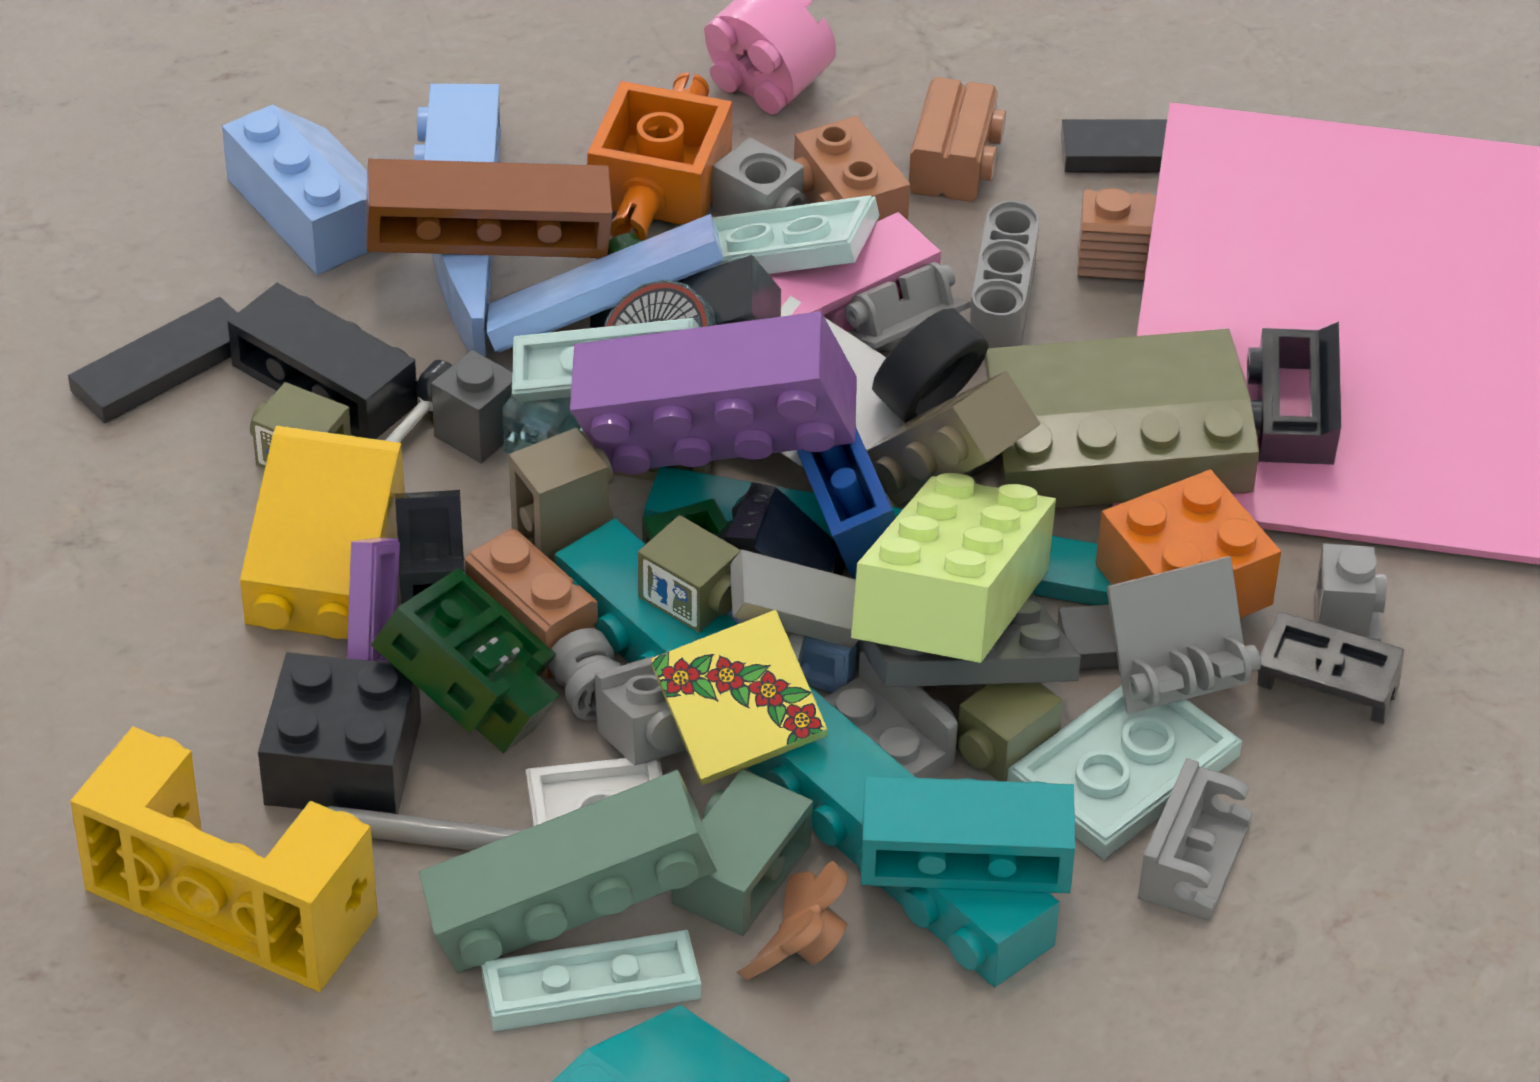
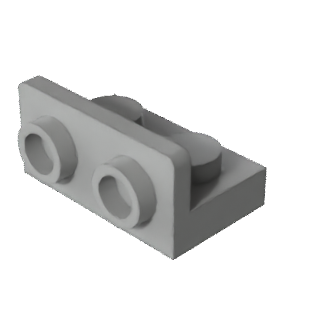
M863 651L860 653L859 677L824 698L916 778H935L955 765L958 724L949 707L940 700H933L919 686L885 687Z

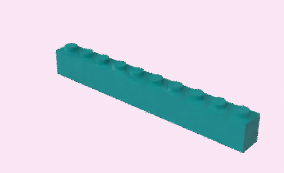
M616 518L555 553V564L574 580V585L581 586L597 600L598 622L595 626L605 635L614 650V654L619 653L629 663L659 656L737 625L727 614L724 616L719 615L703 631L698 633L639 598L638 551L646 544ZM810 687L828 729V736L750 766L748 769L761 778L813 800L812 828L826 845L837 847L857 865L861 873L865 776L916 777ZM875 886L882 887L901 904L905 913L915 925L920 928H928L946 944L961 966L967 970H975L994 988L1055 946L1060 901L1050 893Z

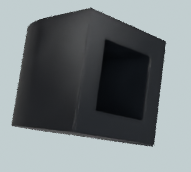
M460 490L395 493L398 542H400L399 580L401 605L457 568H460L465 573Z

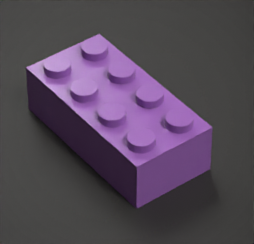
M819 311L574 344L570 412L595 448L599 447L604 451L609 459L613 473L641 474L649 470V468L672 465L699 467L713 460L737 457L756 460L766 458L771 453L801 449L810 452H822L829 450L835 445L855 443L857 376L823 313Z

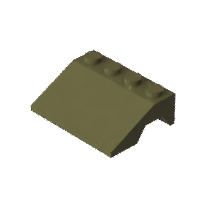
M1230 329L988 348L984 359L987 380L1007 370L1041 424L999 454L1001 486L1020 484L1032 487L1037 491V495L1056 498L1055 508L1123 503L1211 469L1232 494L1254 492L1259 447L1251 398Z

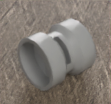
M583 628L570 632L556 642L551 648L556 655L549 663L548 668L559 686L565 688V698L577 718L585 721H597L595 673L622 665L614 661V650L601 631L594 628Z

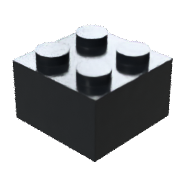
M286 652L258 750L264 805L304 809L309 801H313L327 808L329 806L398 814L421 723L419 688L391 663Z

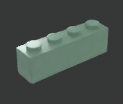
M676 770L418 872L434 935L457 973H460L475 966H482L487 961L496 960L498 957L539 941L556 938L567 930L600 917L620 913L631 905L669 890L684 888L695 880L717 872V868L697 807L679 771Z

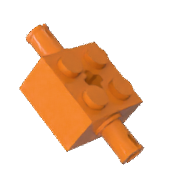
M689 72L679 74L675 78L672 90L620 81L587 152V165L608 166L612 211L617 212L615 218L611 221L610 235L612 237L635 230L634 234L640 240H646L648 229L653 219L684 225L706 216L712 202L713 165L732 151V101L708 97L710 92L709 84L700 75L694 74L688 89H685V86L689 80Z

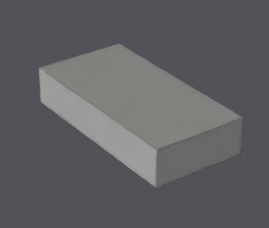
M742 549L730 564L733 618L747 621L776 609L785 631L853 648L859 639L851 638L856 579Z

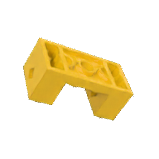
M132 726L70 800L86 891L317 992L322 991L378 916L370 825L361 822L357 817L348 812L334 811L309 801L266 858L257 855L252 849L243 844L228 843L202 832L192 752L172 738L158 737Z

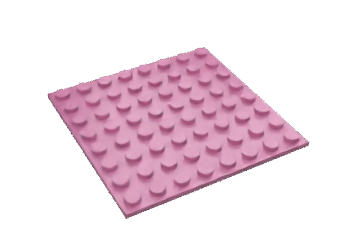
M1170 102L1137 336L1230 329L1251 400H1258V385L1247 384V354L1249 347H1259L1262 328L1320 330L1339 321L1341 432L1334 465L1259 462L1258 458L1254 492L1233 493V496L1262 529L1540 565V146ZM1279 368L1280 416L1310 417L1309 369Z

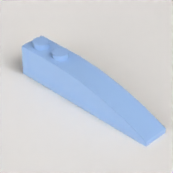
M430 83L428 107H418L417 137L418 141H425V144H415L414 160L499 162L501 137L499 84ZM432 254L439 286L452 321L467 351L474 350L486 357L488 303H490L493 255Z

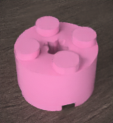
M733 0L704 27L707 50L714 63L710 68V75L715 84L724 92L734 93L738 89L753 97L758 106L766 113L771 115L778 114L822 74L826 67L834 60L836 44L832 30L825 18L817 23L806 9L813 3L811 0Z

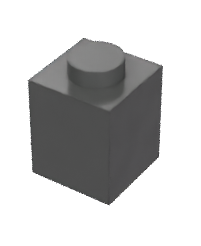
M474 350L468 352L431 383L434 437L477 462L483 463L521 431L520 402L512 395V372Z

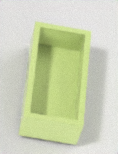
M943 473L937 477L931 476L857 563L851 638L981 663L1049 570L1056 498L1037 495V491L1032 487L1020 484H1007L999 488L974 484L975 481L972 477L959 473Z

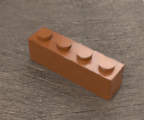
M368 158L366 185L367 252L602 258L608 255L612 220L608 166Z

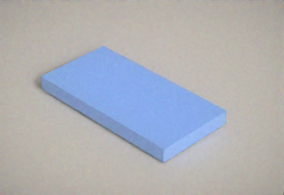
M711 214L488 303L487 335L494 351H499L500 353L512 348L514 336L552 332L619 305L641 288L656 283H674L721 264L723 254L719 232Z

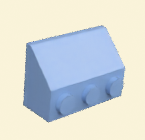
M273 104L222 125L227 179L316 275L368 253L366 250L367 170L325 127Z

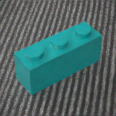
M865 776L861 885L1070 894L1075 856L1074 784L1046 783L1041 781H983L969 778L958 780L908 778L905 776Z

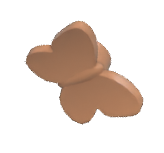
M832 861L824 867L818 877L810 871L791 875L786 884L783 909L784 921L780 924L779 930L756 957L736 973L748 981L794 953H797L810 965H814L824 959L840 941L847 927V922L828 906L843 892L847 884L848 873Z

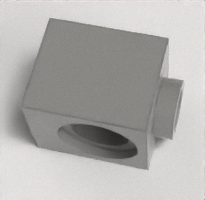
M749 137L713 165L712 210L725 216L804 205V166Z

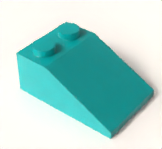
M678 1005L587 1048L552 1082H790V1078L682 1005Z

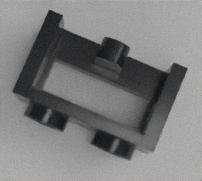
M1339 321L1320 330L1262 328L1259 347H1249L1247 354V384L1258 385V400H1251L1256 435L1259 441V462L1334 465L1341 432ZM1279 368L1309 369L1310 417L1280 416Z

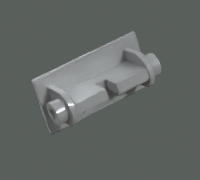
M931 262L898 277L903 296L900 300L896 283L890 281L854 295L851 304L845 307V315L850 325L855 328L847 332L877 352L894 349L902 340V337L906 336L927 317L948 308H954L959 313L970 308L971 301L952 297L950 287L955 284V274L948 264L939 265L936 262Z

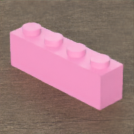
M897 212L876 222L855 263L769 275L781 288V307L790 296L802 302L791 315L821 311L826 319L847 332L855 328L850 325L845 315V307L851 304L854 295L890 281L896 283L899 300L902 299L903 296L898 277L931 262H936L940 265L941 251Z

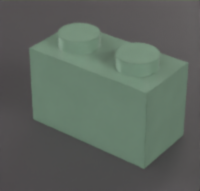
M741 769L725 791L718 789L711 796L701 821L717 872L695 880L684 888L672 890V904L744 936L811 846L813 800Z

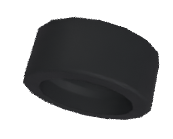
M954 308L942 309L918 324L894 347L874 376L872 390L904 423H907L914 417L955 397L979 369L985 359L989 344Z

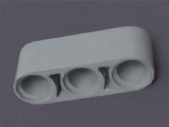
M1016 200L996 203L989 209L985 220L972 290L970 324L986 339L989 344L988 348L1021 346L1024 336L1036 266L1040 220L1035 208L1027 203Z

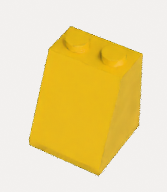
M283 426L275 427L240 576L244 622L246 625L322 635L335 639H348L351 541L376 537L398 539L395 493H405L402 443Z

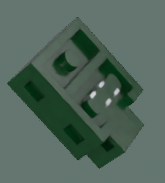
M457 568L397 607L371 644L374 649L470 734L475 730L479 731L503 754L534 731L560 696L540 678L556 653L460 568Z

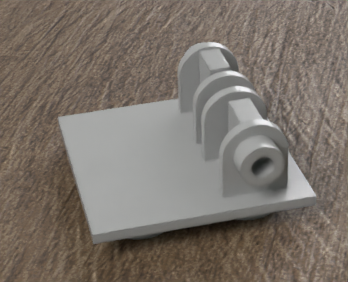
M1230 556L1106 586L1124 705L1127 714L1247 684L1252 672L1260 670L1261 659L1256 646L1253 644L1244 646Z

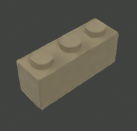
M1006 370L914 417L867 449V453L885 494L895 505H898L913 498L931 476L937 477L943 473H966L987 463L1041 424Z

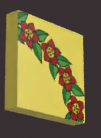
M776 609L650 659L655 676L702 786L828 736L826 724Z

